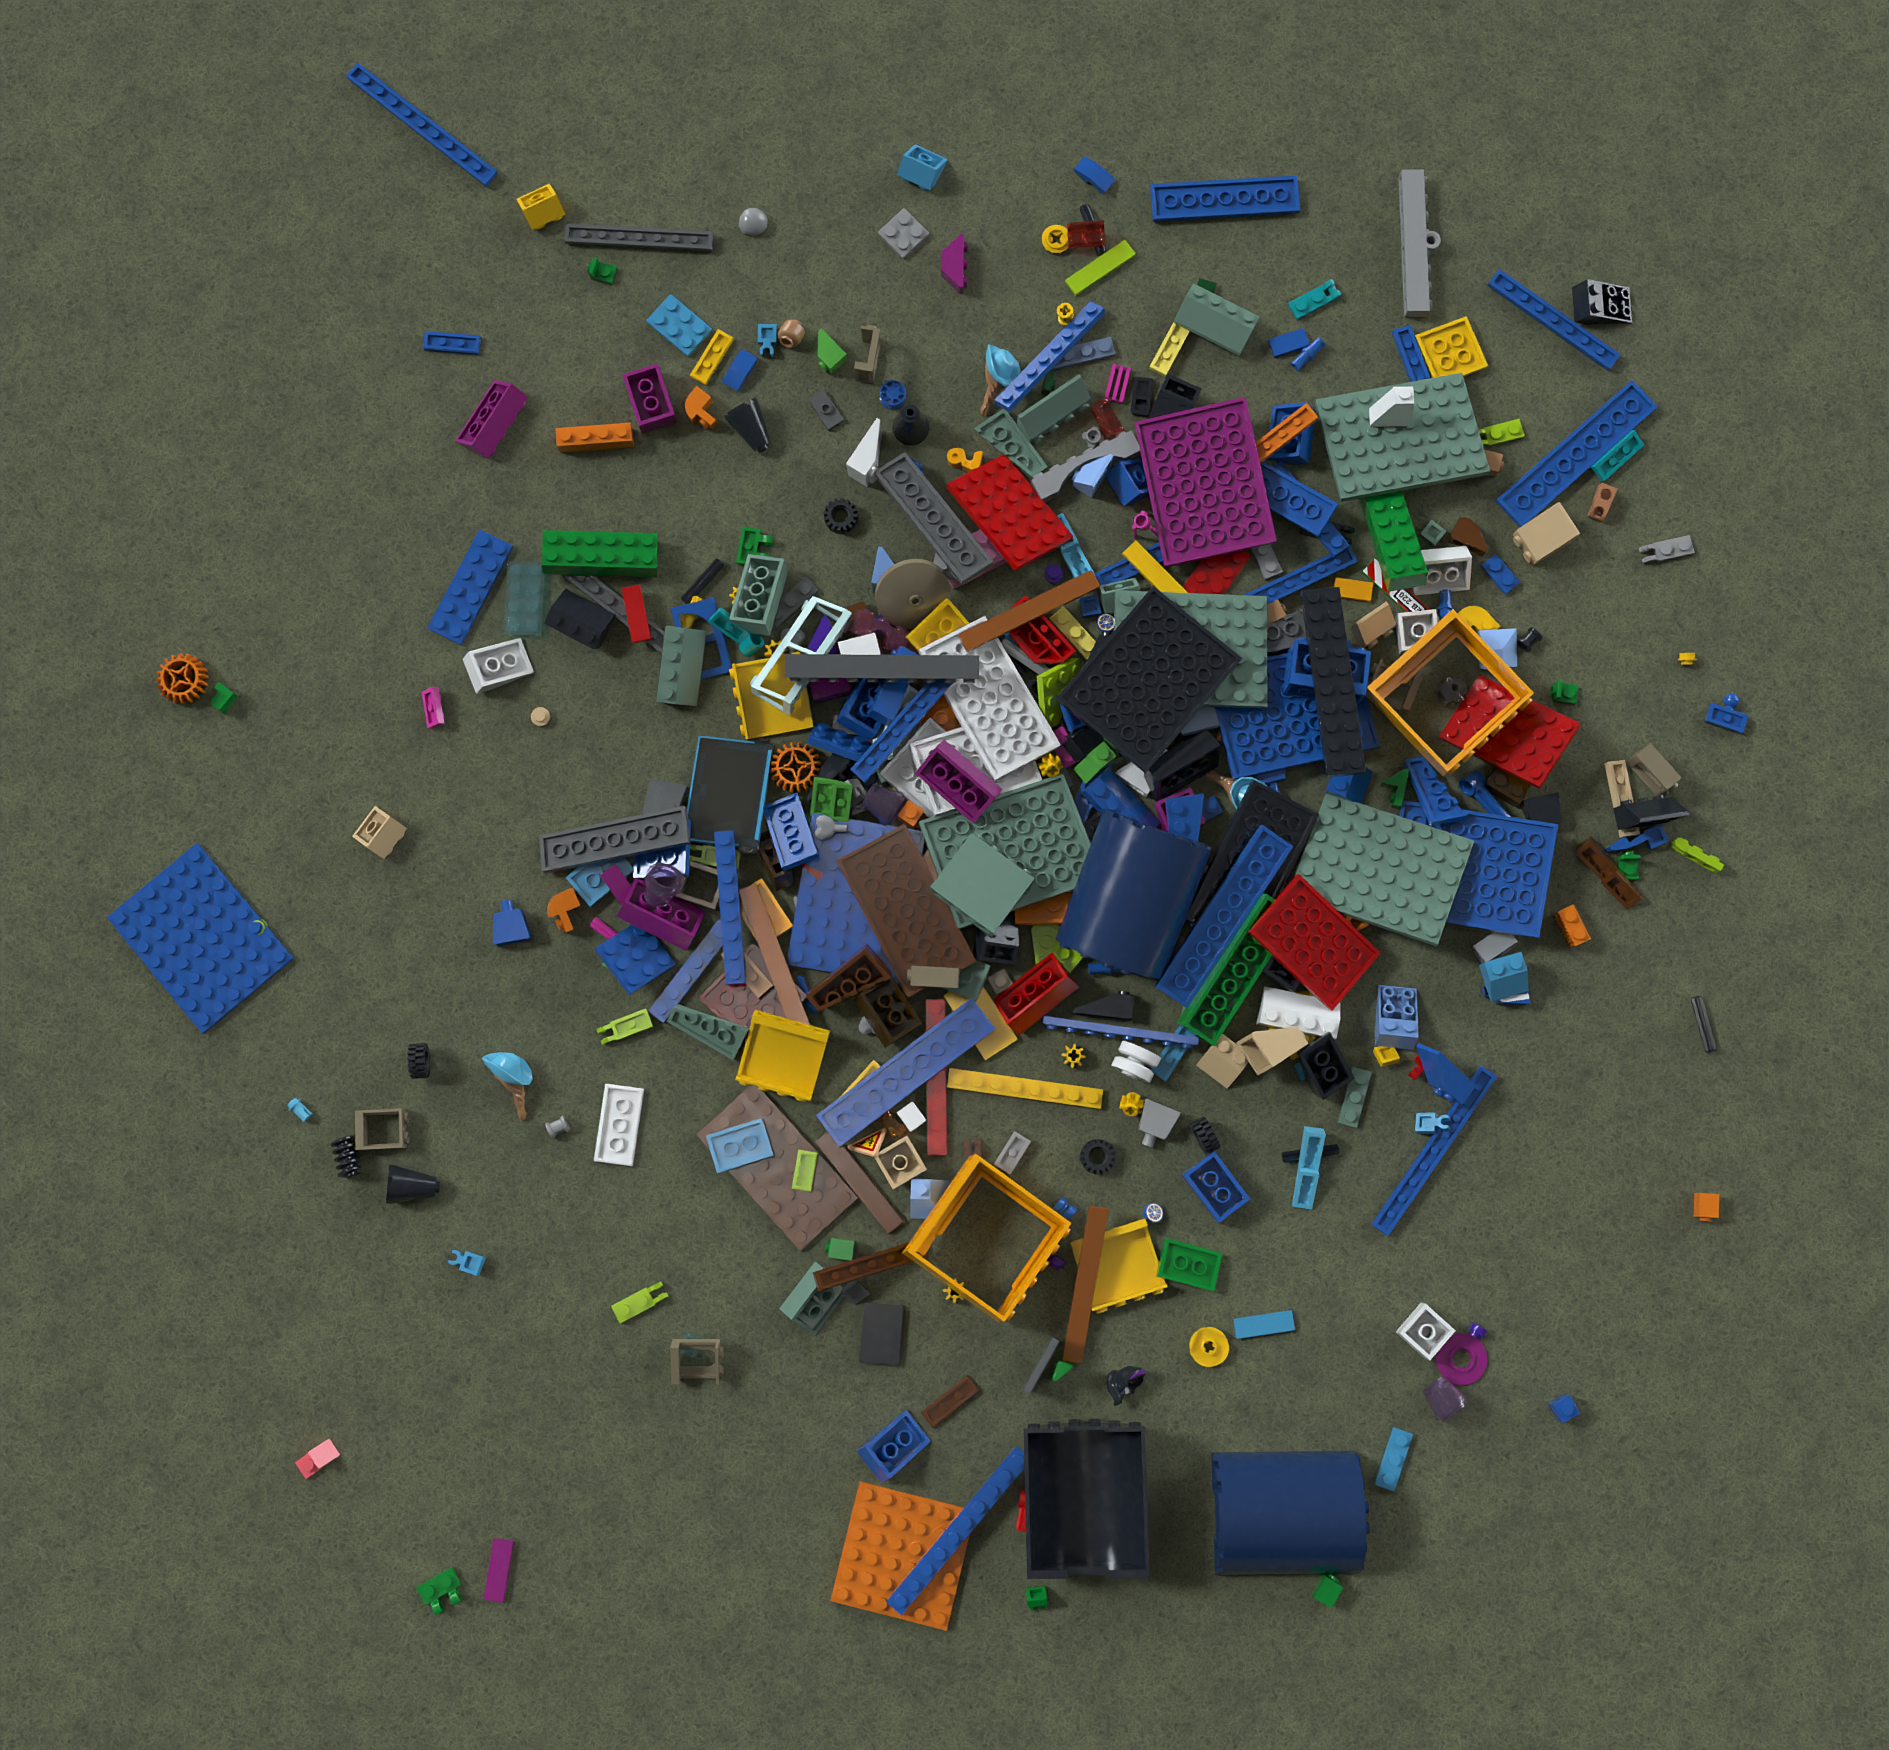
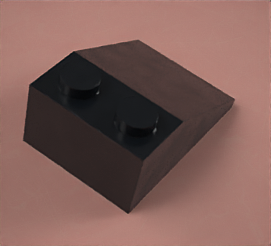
M1327 1032L1297 1053L1308 1085L1312 1092L1322 1100L1355 1079L1331 1032Z

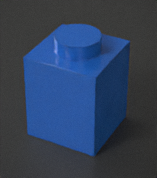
M1563 1394L1548 1403L1558 1422L1564 1423L1580 1414L1570 1395Z

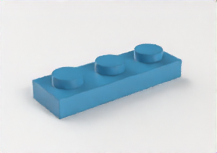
M1393 1427L1374 1483L1375 1485L1395 1491L1413 1434Z

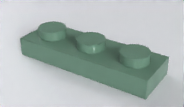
M1352 1067L1351 1072L1355 1079L1347 1084L1337 1123L1357 1128L1371 1072Z

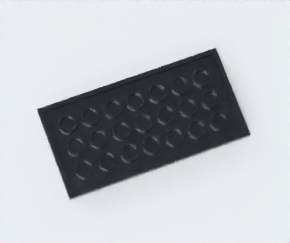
M1251 780L1195 893L1186 919L1194 924L1197 922L1260 825L1265 826L1293 846L1263 894L1276 899L1280 895L1319 814L1269 787Z

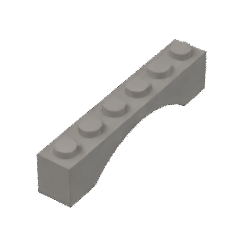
M1123 431L1117 434L1116 438L1111 441L1109 439L1104 440L1098 447L1094 449L1088 448L1082 455L1078 457L1072 456L1066 460V463L1054 465L1049 469L1050 471L1044 474L1042 472L1036 474L1031 480V486L1038 493L1040 499L1047 502L1057 497L1067 479L1084 465L1109 454L1113 455L1112 461L1123 462L1131 460L1141 454L1139 444L1132 431L1127 433Z

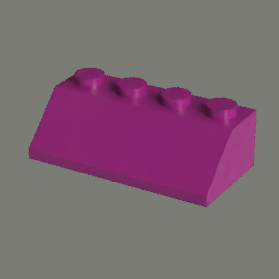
M494 380L455 442L480 457L488 459L494 454L499 441L505 437L508 427L514 423L519 410L525 406L528 396L512 383Z
M945 739L935 747L915 772L917 776L973 824L1003 790Z
M635 878L617 917L686 951L696 934L705 911Z

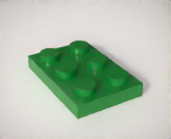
M1165 1238L1156 1277L1214 1292L1223 1253Z

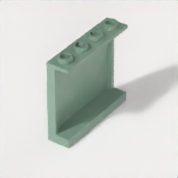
M971 833L930 886L929 892L990 937H993L998 927L1029 886L1033 884L1035 878L1032 877L1033 874L1025 868L1022 870L1018 867L1015 860L1010 857H1004L997 847H991L985 843L986 840L982 836Z

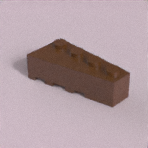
M866 944L811 988L806 997L820 1011L866 988L873 987L879 982L890 979L892 972L873 949Z

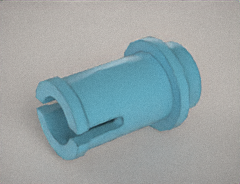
M294 1098L287 1105L289 1111H293L303 1123L313 1114L301 1103L300 1099Z

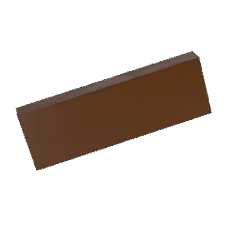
M966 1375L923 1409L921 1413L933 1428L978 1393L979 1389L970 1377Z

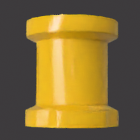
M1062 303L1057 307L1058 321L1062 326L1066 327L1074 318L1073 307L1069 303Z

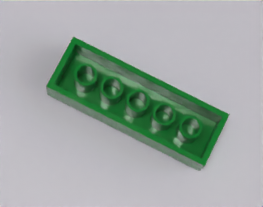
M1402 491L1360 498L1361 507L1388 592L1426 585L1428 570Z
M543 530L541 564L543 574L657 577V533Z

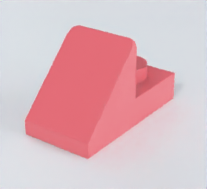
M329 1438L310 1450L308 1454L295 1463L305 1479H307L340 1456V1453Z

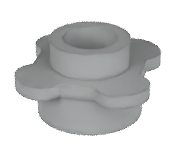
M1092 427L1082 434V438L1086 440L1089 448H1094L1096 444L1104 441V436L1101 435L1097 427Z

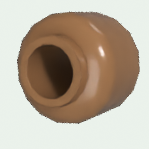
M798 320L784 321L778 332L780 343L787 348L797 347L804 337L805 329Z

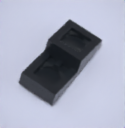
M1134 377L1131 414L1149 416L1153 378Z

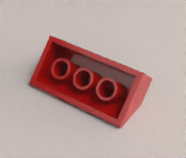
M1052 952L993 999V1002L1006 1024L1020 1035L1078 989L1079 986Z

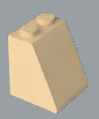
M1558 502L1517 529L1513 534V541L1517 547H1521L1525 560L1528 563L1531 562L1534 566L1569 545L1580 532L1561 503Z
M1298 1027L1255 1031L1236 1042L1257 1075L1274 1067L1308 1044L1304 1033Z

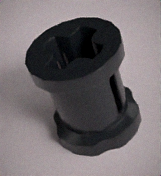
M1530 627L1528 633L1522 639L1519 638L1517 640V644L1525 652H1530L1532 650L1531 647L1537 641L1542 640V635L1535 628Z

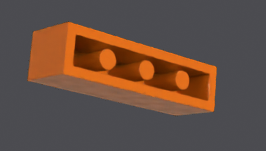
M631 423L556 428V444L560 453L634 447V432Z

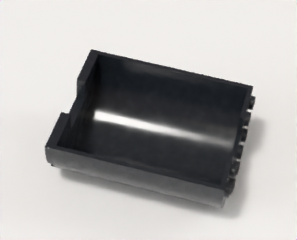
M1069 1419L1068 1423L1049 1421L1045 1425H1040L1039 1423L1028 1424V1427L1024 1428L1027 1579H1068V1575L1150 1578L1145 1427L1141 1426V1422H1129V1424L1120 1423V1420H1110L1108 1423H1100V1419H1088V1423H1081L1080 1419Z

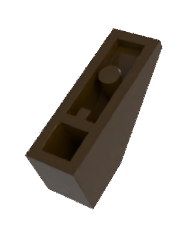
M770 830L762 832L757 851L775 890L779 891L794 885L792 870L783 871Z

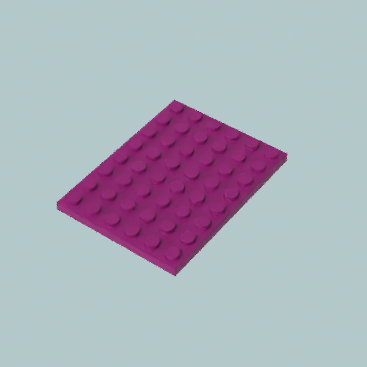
M1246 397L1134 422L1165 568L1277 543Z

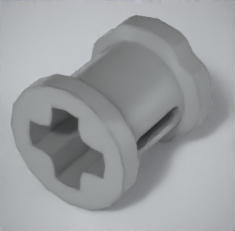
M564 1115L552 1123H545L552 1139L560 1133L570 1131Z

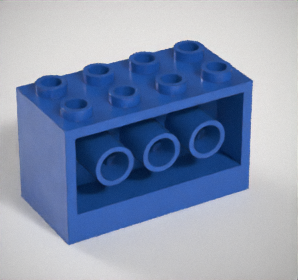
M1295 639L1287 652L1282 694L1315 699L1307 639ZM1361 647L1348 648L1357 706L1366 696L1371 651H1365L1366 649Z

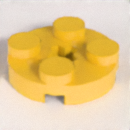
M1203 1327L1191 1336L1189 1349L1191 1356L1198 1364L1205 1367H1213L1221 1364L1226 1359L1229 1353V1344L1226 1336L1219 1329ZM1211 1341L1214 1350L1205 1352L1204 1344H1208Z

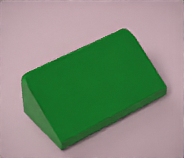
M1057 1359L1050 1376L1052 1380L1056 1382L1073 1367L1072 1364Z

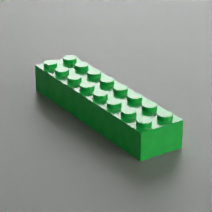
M1267 894L1261 895L1188 1008H1185L1176 1022L1196 1037H1199L1206 1044L1215 1046L1272 957L1248 933L1275 900Z

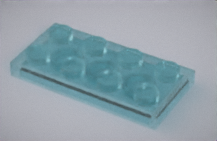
M508 561L504 636L542 637L546 575L542 571V562Z

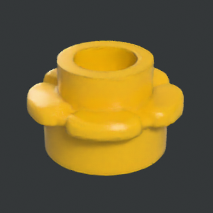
M1679 653L1678 661H1681V665L1693 664V661L1697 660L1695 653Z

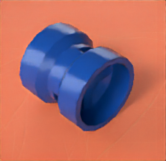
M1063 1197L1052 1208L1068 1221L1077 1210L1073 1205H1069Z

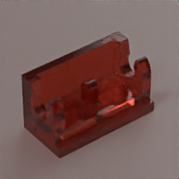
M1104 220L1067 223L1069 248L1106 246Z
M1108 398L1091 404L1090 411L1106 440L1109 439L1110 441L1116 438L1117 434L1125 431L1114 413Z

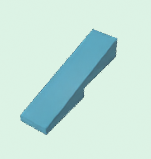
M1061 513L1057 517L1070 531L1073 538L1071 541L1060 546L1059 550L1073 578H1076L1092 570L1084 556L1079 542L1064 514Z
M1304 1126L1292 1202L1293 1207L1312 1209L1319 1178L1318 1170L1326 1137L1325 1131L1322 1128Z

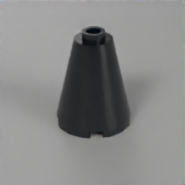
M757 398L750 399V404L747 405L744 402L727 413L728 415H724V417L754 451L758 450L761 453L769 448L768 444L771 442Z
M906 405L893 421V434L904 445L920 444L929 433V421L915 405Z
M389 1165L386 1204L435 1197V1193H439L440 1181H436V1177L400 1166Z

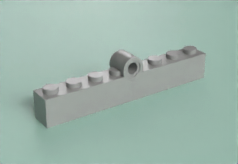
M1424 169L1401 170L1399 175L1404 317H1427L1429 311L1432 310V300H1429L1432 284L1428 281L1431 265L1428 264V258L1436 252L1441 238L1437 232L1426 229L1429 213L1425 209V205L1428 203V195L1425 194L1427 177L1424 176Z

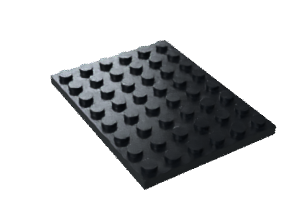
M1152 586L1059 694L1056 701L1146 774L1242 658L1156 587Z

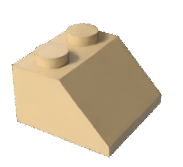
M1387 601L1358 620L1351 628L1350 633L1361 648L1368 646L1370 649L1378 643L1377 639L1382 636L1386 638L1394 632L1392 629L1396 626V622Z
M374 806L352 837L385 859L392 852L397 841L404 836L407 828Z
M1222 1034L1215 1046L1211 1045L1196 1066L1225 1088H1228L1249 1061L1239 1046Z
M908 1136L881 1150L874 1157L892 1189L927 1170Z

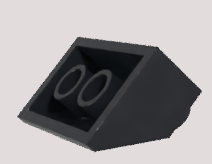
M565 589L551 606L544 624L592 649H598L601 647L616 614Z
M1664 795L1652 797L1653 800H1648V797L1640 798L1632 803V800L1622 801L1620 806L1613 808L1618 830L1668 823L1685 817L1689 813L1673 797L1664 798Z

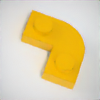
M1468 606L1458 613L1470 627L1473 626L1477 631L1497 630L1500 627L1494 618L1481 607Z

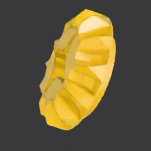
M1052 225L1046 228L1042 234V244L1045 250L1050 251L1052 254H1061L1063 251H1067L1071 244L1070 232L1061 225ZM1052 236H1054L1055 238H1057V237L1059 236V237H1060V240H1059L1060 243L1055 242V243L1052 244V242H1053V237H1052Z

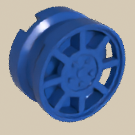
M890 380L881 386L880 401L882 405L890 410L899 409L904 405L906 390L902 383Z

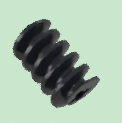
M355 1135L338 1138L330 1144L331 1147H337L332 1151V1154L339 1155L334 1159V1162L340 1163L336 1166L337 1170H342L337 1174L340 1178L363 1174L362 1172H357L362 1166L355 1164V1162L360 1160V1157H353L358 1150L351 1148L356 1145L355 1142H350V1139L355 1137Z

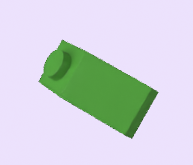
M821 328L818 332V366L822 371H828L832 374L847 361V354Z
M1102 742L1073 770L1086 784L1115 760L1116 755L1105 742Z

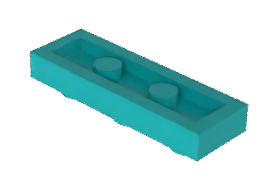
M1631 430L1598 459L1591 468L1600 481H1605L1641 449L1644 443L1636 431Z

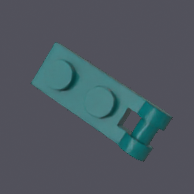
M1333 279L1288 303V307L1296 320L1342 296L1340 290L1336 289ZM1328 290L1331 295L1326 296L1324 292Z

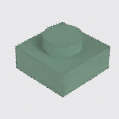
M1431 520L1419 536L1434 547L1446 533V530Z

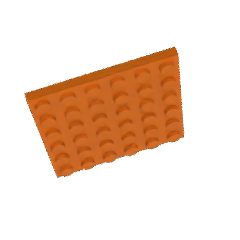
M860 1481L830 1601L947 1631L970 1534L902 1615L886 1601L964 1507Z

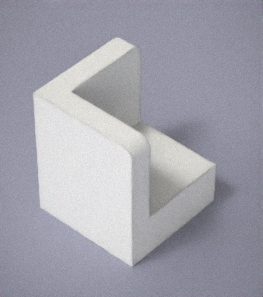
M913 1102L897 1112L910 1132L926 1122V1119Z

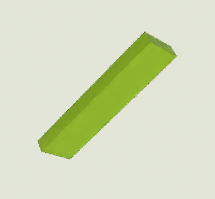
M1123 240L1067 278L1065 283L1073 294L1077 296L1135 257L1136 253L1127 241Z

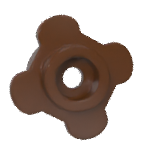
M980 1139L975 1141L965 1140L963 1142L965 1147L964 1157L968 1159L969 1156L975 1153L982 1157V1141Z

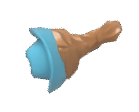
M989 344L986 351L985 365L988 388L984 397V403L980 408L983 416L989 413L991 404L1000 390L1008 386L1021 372L1019 362L1009 351Z
M1210 771L1206 774L1208 780L1224 787L1228 793L1229 801L1236 810L1251 780L1267 786L1264 782L1253 777H1241L1238 780H1233L1220 776L1216 771Z
M498 1052L482 1057L484 1064L494 1074V1077L501 1081L507 1090L513 1093L518 1117L521 1121L525 1120L527 1113L524 1107L525 1092L523 1090L524 1085H529L533 1080L532 1070L524 1059L513 1053Z

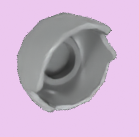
M748 208L739 217L738 226L743 234L755 237L765 231L768 219L760 209Z

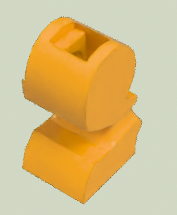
M953 448L947 453L948 464L953 468L962 466V470L966 472L980 467L983 459V451L975 452L971 461L966 459L964 449Z

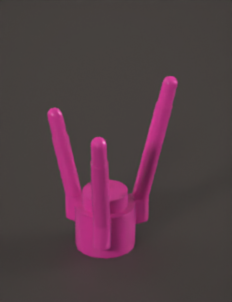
M1141 511L1140 514L1135 516L1134 525H1132L1134 539L1137 538L1138 529L1140 531L1149 529L1158 537L1157 530L1151 525L1149 517H1152V513Z

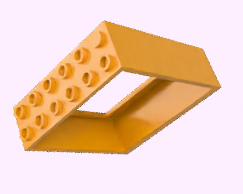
M1454 609L1367 687L1366 692L1367 698L1442 776L1447 773L1450 776L1461 766L1459 764L1461 760L1466 762L1475 753L1473 749L1476 747L1479 750L1489 740L1487 736L1490 734L1493 737L1503 727L1502 723L1505 722L1507 724L1518 714L1516 710L1518 708L1523 710L1532 701L1530 697L1534 694ZM1457 637L1515 699L1464 744V749L1445 764L1384 699L1400 684H1406Z
M975 1153L968 1157L902 1253L996 1322H1005L1013 1317L1015 1313L1014 1307L1017 1304L1020 1305L1025 1299L1027 1288H1032L1038 1278L1035 1276L1037 1273L1043 1271L1048 1265V1257L1051 1254L1054 1255L1060 1247L1058 1242L1062 1238L1065 1239L1069 1234L1071 1222ZM981 1177L1051 1227L1012 1284L1011 1292L998 1311L991 1308L923 1258L937 1235L943 1234Z

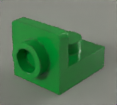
M593 257L592 262L588 264L587 272L591 280L613 285L617 266L599 262L597 257Z
M1557 680L1554 685L1552 684L1550 696H1553V702L1573 705L1577 703L1578 685L1562 683V680Z
M1623 852V855L1617 857V867L1628 880L1639 879L1638 860L1641 859V855H1635L1634 852Z

